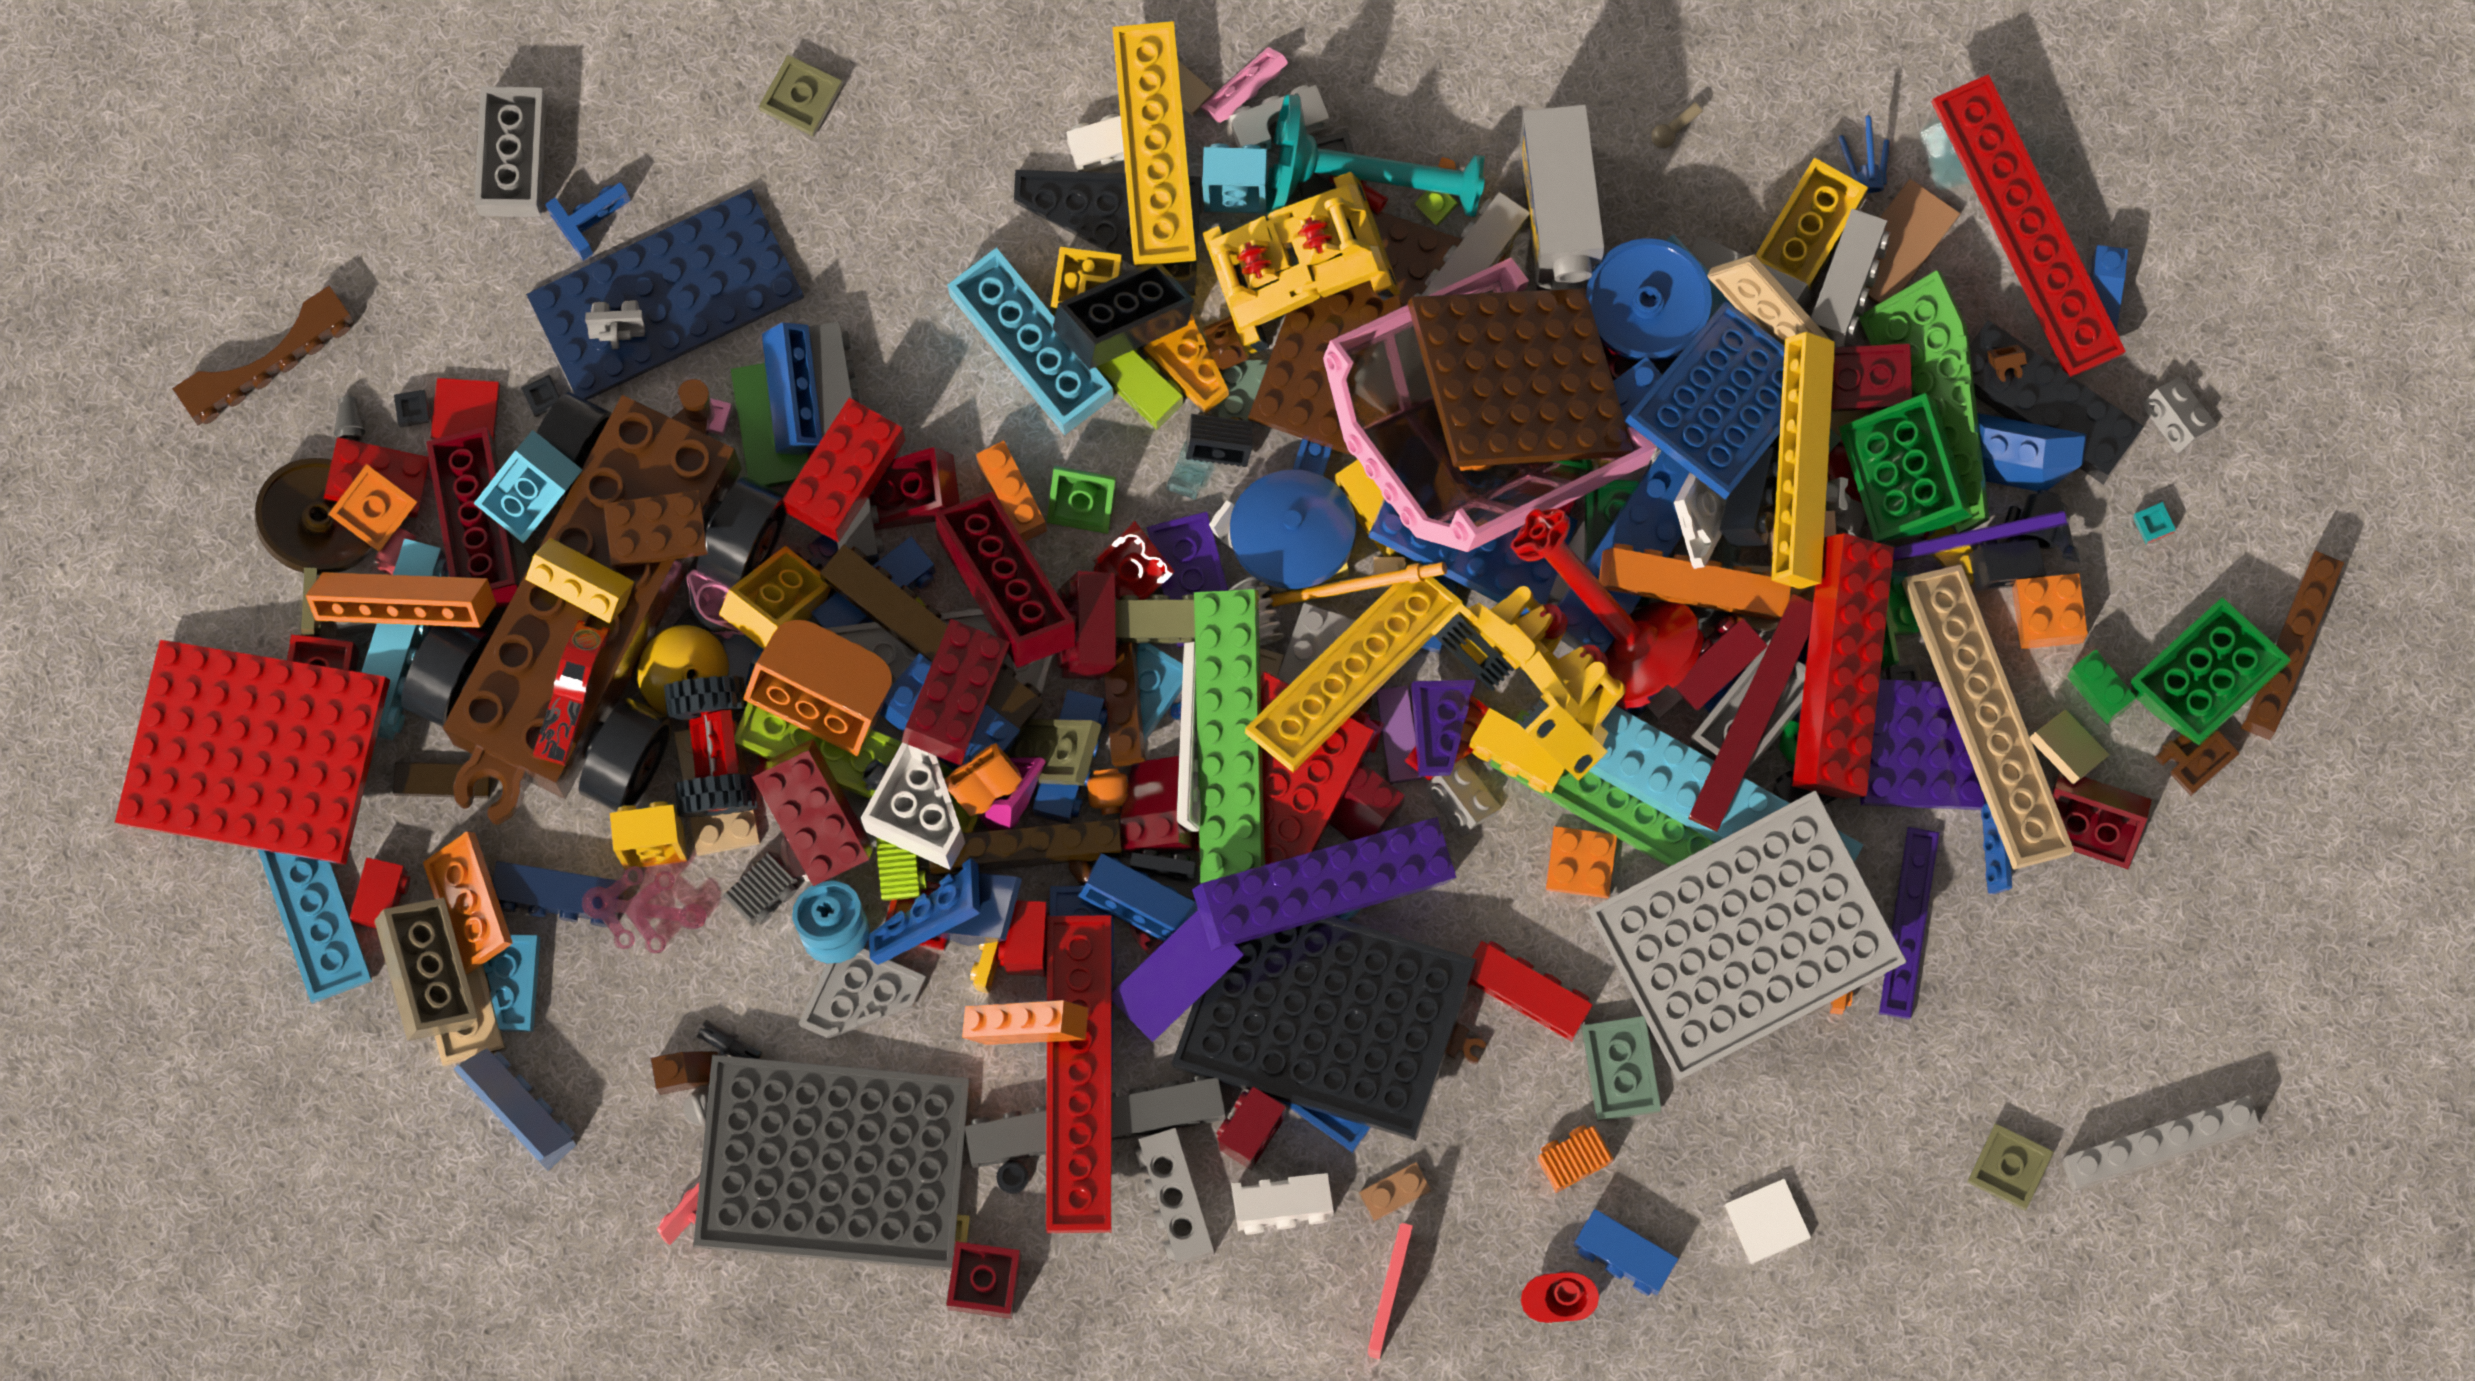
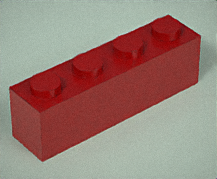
M1481 940L1471 957L1477 960V965L1470 984L1573 1042L1592 1010L1593 1004L1588 1002L1590 998L1577 989H1573L1570 992L1560 986L1562 982L1549 973H1545L1543 976L1532 970L1534 965L1521 957H1517L1516 960L1505 954L1506 949L1493 941H1489L1487 944Z

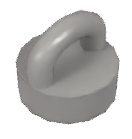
M694 1093L685 1101L683 1107L684 1115L693 1125L705 1126L708 1103L707 1094Z

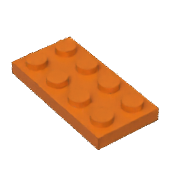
M466 831L425 860L423 865L434 898H445L465 974H469L509 947L513 942L476 833Z

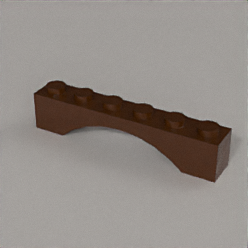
M329 285L303 302L299 316L290 332L278 346L264 357L249 365L233 370L218 372L198 371L172 389L197 426L202 423L209 424L217 419L220 415L219 412L227 406H237L244 401L247 393L255 388L260 390L270 384L272 381L271 377L281 371L285 373L292 370L298 364L297 360L306 354L314 355L332 337L339 338L345 335L350 330V326L354 324V321Z
M2314 551L2309 558L2276 642V646L2291 659V662L2253 696L2240 729L2269 741L2275 734L2344 562L2318 551Z

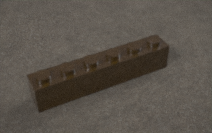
M1119 820L963 833L965 844L951 870L932 861H929L931 875H942L961 872L963 870L962 864L970 858L978 864L979 871L1097 860L1101 853L1114 858H1122Z

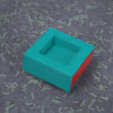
M2163 502L2133 515L2145 545L2174 534L2176 531Z

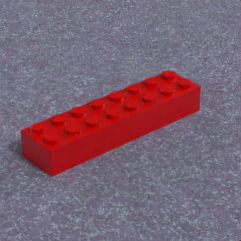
M1845 533L1824 537L1823 572L1821 584L1815 585L1793 787L1809 791L1816 790L1817 793L1840 799L1867 796L1894 547Z

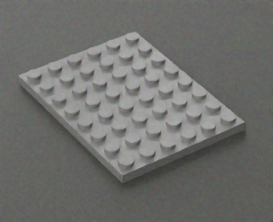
M1816 790L1588 910L1678 1081L1907 962Z

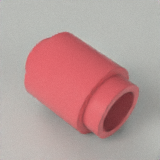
M398 527L381 551L377 553L374 559L379 563L377 568L384 573L393 575L404 538L415 541L416 536Z

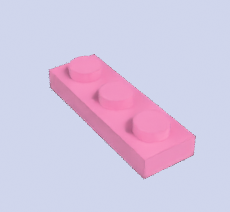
M1267 47L1200 107L1208 117L1219 123L1229 119V116L1233 115V112L1246 100L1253 98L1265 83L1276 78L1280 74L1281 69L1288 64V61L1283 54Z

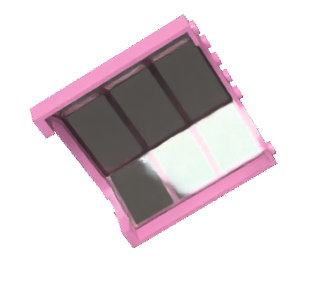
M1509 258L1428 296L1525 291L1529 280L1514 260ZM1408 305L1330 340L1323 357L1343 438L1349 452L1357 457L1363 465L1367 476L1374 480L1382 491L1384 499L1392 504L1400 515L1404 526L1409 528L1415 537L1469 552L1524 525L1526 516L1534 509H1540L1541 511L1557 509L1647 465L1656 449V446L1631 426L1627 431L1632 443L1633 452L1623 457L1594 459L1593 468L1590 470L1549 461L1499 464L1483 471H1461L1459 467H1453Z

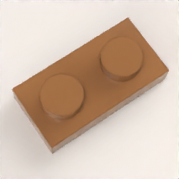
M1415 1162L1360 1191L1359 1194L1375 1222L1431 1192V1189L1418 1164Z

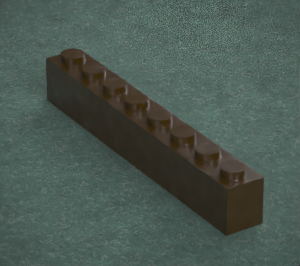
M843 544L820 572L821 580L916 655L920 653L933 662L948 626L940 620L942 615L931 605L927 604L924 607L915 600L917 595L907 586L902 585L900 588L891 581L892 575L879 565L874 568L866 562L868 557L855 546L850 549ZM1003 664L987 705L1020 729V734L1043 706V700L1040 698L1041 692L1028 682L1023 685L1015 678L1017 675L1015 671L1006 664Z

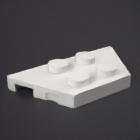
M1689 473L1674 504L1692 566L1696 569L1705 567L1722 535L1719 529L1727 498L1726 500L1723 499L1692 473Z

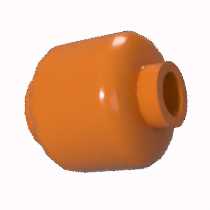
M1118 768L1093 771L1094 776L1089 777L1087 781L1090 806L1094 809H1101L1102 815L1120 813V806H1123L1128 795L1127 775L1119 773Z

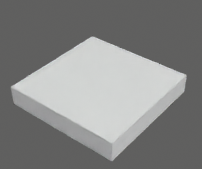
M1785 1179L1725 1204L1751 1264L1811 1239Z

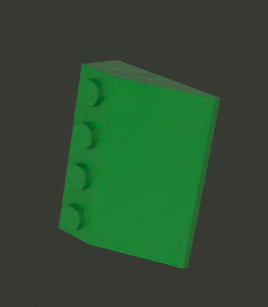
M1924 393L1839 427L1875 542H1885L1944 528L1973 517L1937 402L1928 394Z
M2221 597L2131 679V692L2154 716L2200 745L2291 662V659Z

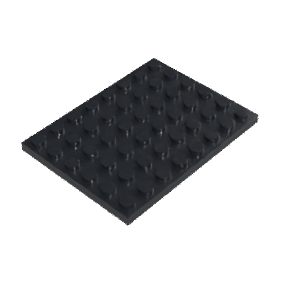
M1329 917L1238 943L1237 945L1245 954L1193 1003L1174 1055L1172 1066L1190 1073L1203 1075L1210 1079L1216 1078L1220 1082L1246 1090H1251L1254 1086L1270 1097L1416 1141L1471 983L1477 960L1336 917Z

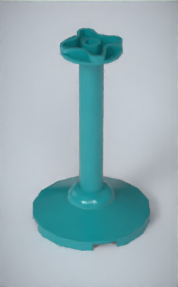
M1289 94L1284 97L1273 143L1281 145L1278 164H1274L1273 168L1269 167L1266 197L1267 214L1286 207L1297 185L1308 181L1313 172L1333 176L1352 172L1359 180L1458 195L1465 216H1476L1478 202L1483 193L1485 182L1483 175L1484 155L1475 154L1465 169L1460 171L1317 148L1315 138L1307 134L1299 94Z

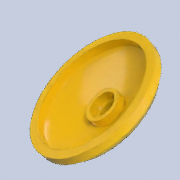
M676 625L657 633L643 649L637 668L639 688L646 702L654 710L667 716L664 685L688 679L687 672L690 669H693L695 672L692 679L728 676L729 661L719 640L710 632L692 625Z

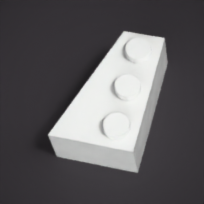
M1328 1173L1289 1177L1288 1180L1270 1182V1179L1260 1180L1257 1185L1241 1187V1182L1231 1183L1238 1231L1245 1230L1246 1235L1264 1232V1227L1277 1225L1278 1230L1296 1227L1297 1221L1309 1220L1311 1225L1328 1222L1329 1216H1334Z

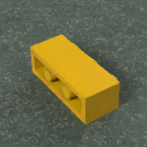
M552 538L534 554L526 576V580L608 623L626 607L634 585V581Z
M1491 708L1487 711L1470 740L1469 747L1474 749L1472 753L1487 762L1492 759L1501 765L1500 769L1512 777L1520 775L1529 781L1528 785L1540 793L1548 791L1552 794L1566 771L1519 724Z

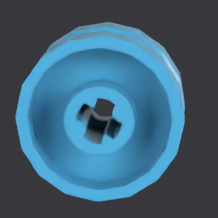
M824 881L815 886L808 887L798 896L793 906L792 920L806 952L812 958L827 964L842 963L855 957L865 947L869 939L870 924L857 893L849 885L838 881Z

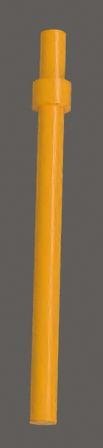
M1445 562L1429 565L1417 563L1407 565L1406 569L1271 594L1270 598L1273 599L1271 605L1273 607L1407 581L1410 584L1424 582L1425 578L1447 574V566Z

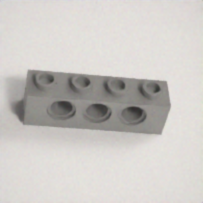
M1176 1128L1138 1139L1140 1148L1135 1149L1140 1168L1147 1167L1150 1179H1146L1144 1182L1149 1198L1156 1197L1159 1209L1154 1211L1159 1229L1165 1228L1169 1240L1163 1241L1168 1260L1175 1258L1177 1266L1214 1255ZM1161 1160H1167L1173 1165L1172 1171L1167 1175H1160L1154 1170L1155 1165ZM1175 1190L1180 1192L1183 1197L1178 1205L1170 1206L1164 1201V1197L1169 1191ZM1186 1221L1192 1226L1190 1234L1183 1237L1176 1235L1173 1229L1178 1222Z

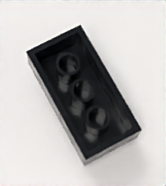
M1161 263L1145 264L1058 303L1052 329L1090 370L1187 326L1194 299Z

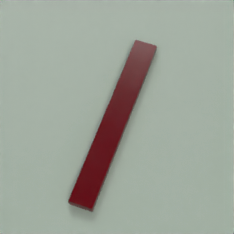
M1792 594L1688 819L1718 832L1810 634L1813 602Z

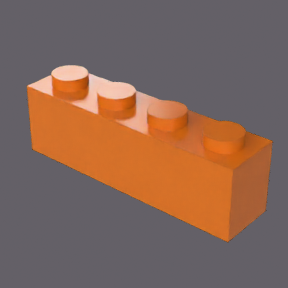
M1064 1000L965 1006L962 1038L985 1045L1085 1040L1088 1008Z

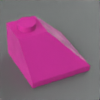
M1009 758L1018 768L1022 781L1013 793L996 798L989 810L982 814H976L989 830L1012 829L1018 824L1019 817L1026 809L1046 763L1043 758Z

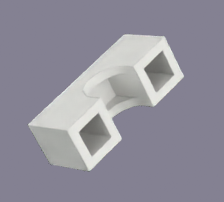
M1303 85L1292 90L1291 95L1297 93L1301 98L1307 134L1329 128V116L1317 86L1308 87ZM1279 96L1269 97L1259 106L1250 108V106L1241 107L1234 111L1233 115L1229 116L1230 128L1238 148L1249 144L1258 145L1261 149L1268 150L1272 148L1268 129L1274 122L1278 121L1285 96L1281 98Z

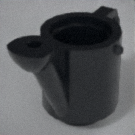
M2038 490L2037 494H2029L2027 496L2020 520L2059 511L2066 512L2067 506L2061 501L2062 497L2048 490ZM2010 506L2004 523L2019 520L2021 509L2016 506ZM2069 524L2008 537L2011 539L2025 537L2026 541L2038 539L2041 549H2053L2055 545H2058L2062 551L2063 558L2072 562H2080V553L2073 545Z

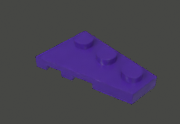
M1476 680L1413 681L1411 684L1418 776L1451 775L1469 708L1471 693Z

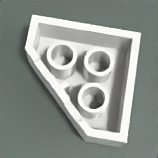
M902 743L861 816L865 832L951 870L965 844V840L937 757Z

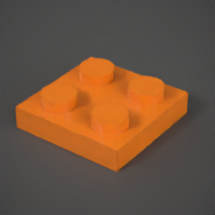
M366 464L328 515L380 552L416 505L417 501Z
M1554 826L1546 890L1609 899L1617 836L1610 833Z

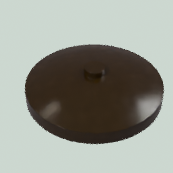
M300 459L282 466L267 478L257 496L254 520L261 543L277 561L298 572L304 573V567L317 568V575H321L322 572H343L359 564L373 549V547L328 515L338 502L324 499L332 462L330 459Z

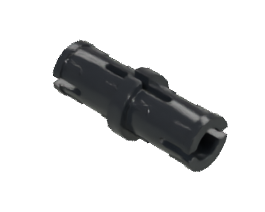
M708 1020L703 1023L704 1029L700 1028L697 1034V1038L721 1050L720 1054L723 1056L730 1055L731 1057L760 1059L762 1051L738 1039L739 1035L732 1032L729 1034Z

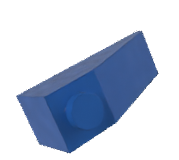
M2097 245L2092 256L2090 280L2117 332L2128 249Z

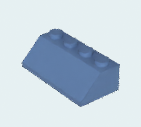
M486 1048L458 1064L454 1068L458 1075L547 1171L576 1146L571 1139L575 1133L563 1120L557 1124L552 1119L550 1114L554 1110L542 1097L536 1101L528 1093L532 1087L520 1074L515 1078L507 1070L511 1064L499 1051L493 1055Z

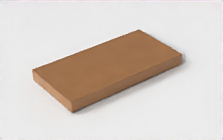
M1911 178L1880 216V218L1887 220L1886 231L1891 232L1884 260L1878 258L1880 264L1875 285L1873 288L1867 287L1870 289L1867 298L1876 305L1905 289L1960 217L1959 212Z

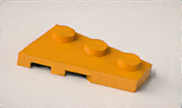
M1192 313L1187 326L1156 339L1143 348L1144 354L1169 379L1173 380L1182 389V392L1204 413H1208L1229 396L1224 379L1206 347V342L1195 324Z

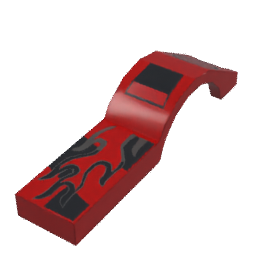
M578 620L561 657L555 678L553 695L533 752V756L563 766L566 765L586 705L587 687L593 666L601 649L605 647L610 629L605 627L602 630L585 626L586 623Z

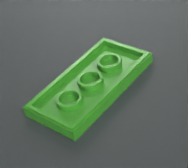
M765 363L730 369L748 478L767 487L793 483L808 461L809 455L808 452L803 455L780 454L775 451Z

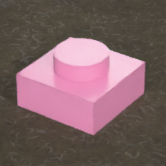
M710 398L715 416L709 426V432L724 436L732 411V404Z

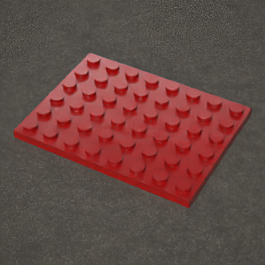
M159 640L114 823L346 865L390 679L385 676Z

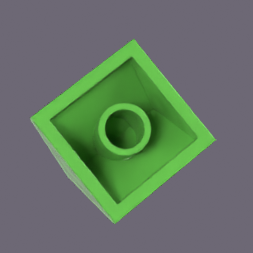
M1054 466L1047 523L1108 534L1118 489L1116 477Z

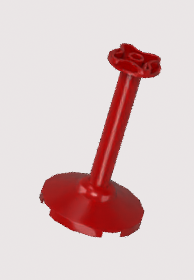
M1556 508L1544 511L1540 509L1532 510L1526 516L1525 524L1513 539L1511 548L1520 559L1528 562L1537 561L1545 557L1615 637L1605 652L1608 660V674L1614 680L1621 681L1625 686V694L1618 700L1615 706L1621 709L1642 707L1651 703L1648 699L1649 696L1658 693L1667 685L1673 689L1682 682L1696 663L1704 642L1703 633L1699 630L1698 618L1693 611L1686 605L1666 601L1649 604L1628 615L1564 541L1570 529V519L1563 510ZM1599 684L1595 691L1598 692L1603 686Z

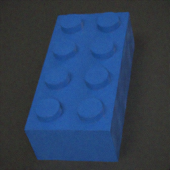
M920 653L890 687L880 712L881 716L903 733L932 665V662ZM986 705L962 765L971 762L981 751L996 743L1006 754L1015 744L1020 729ZM936 756L937 759L953 771L962 766Z

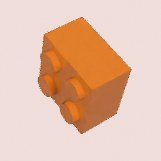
M2079 573L2017 579L2015 581L2012 592L2020 649L2080 644L2084 642L2088 633Z

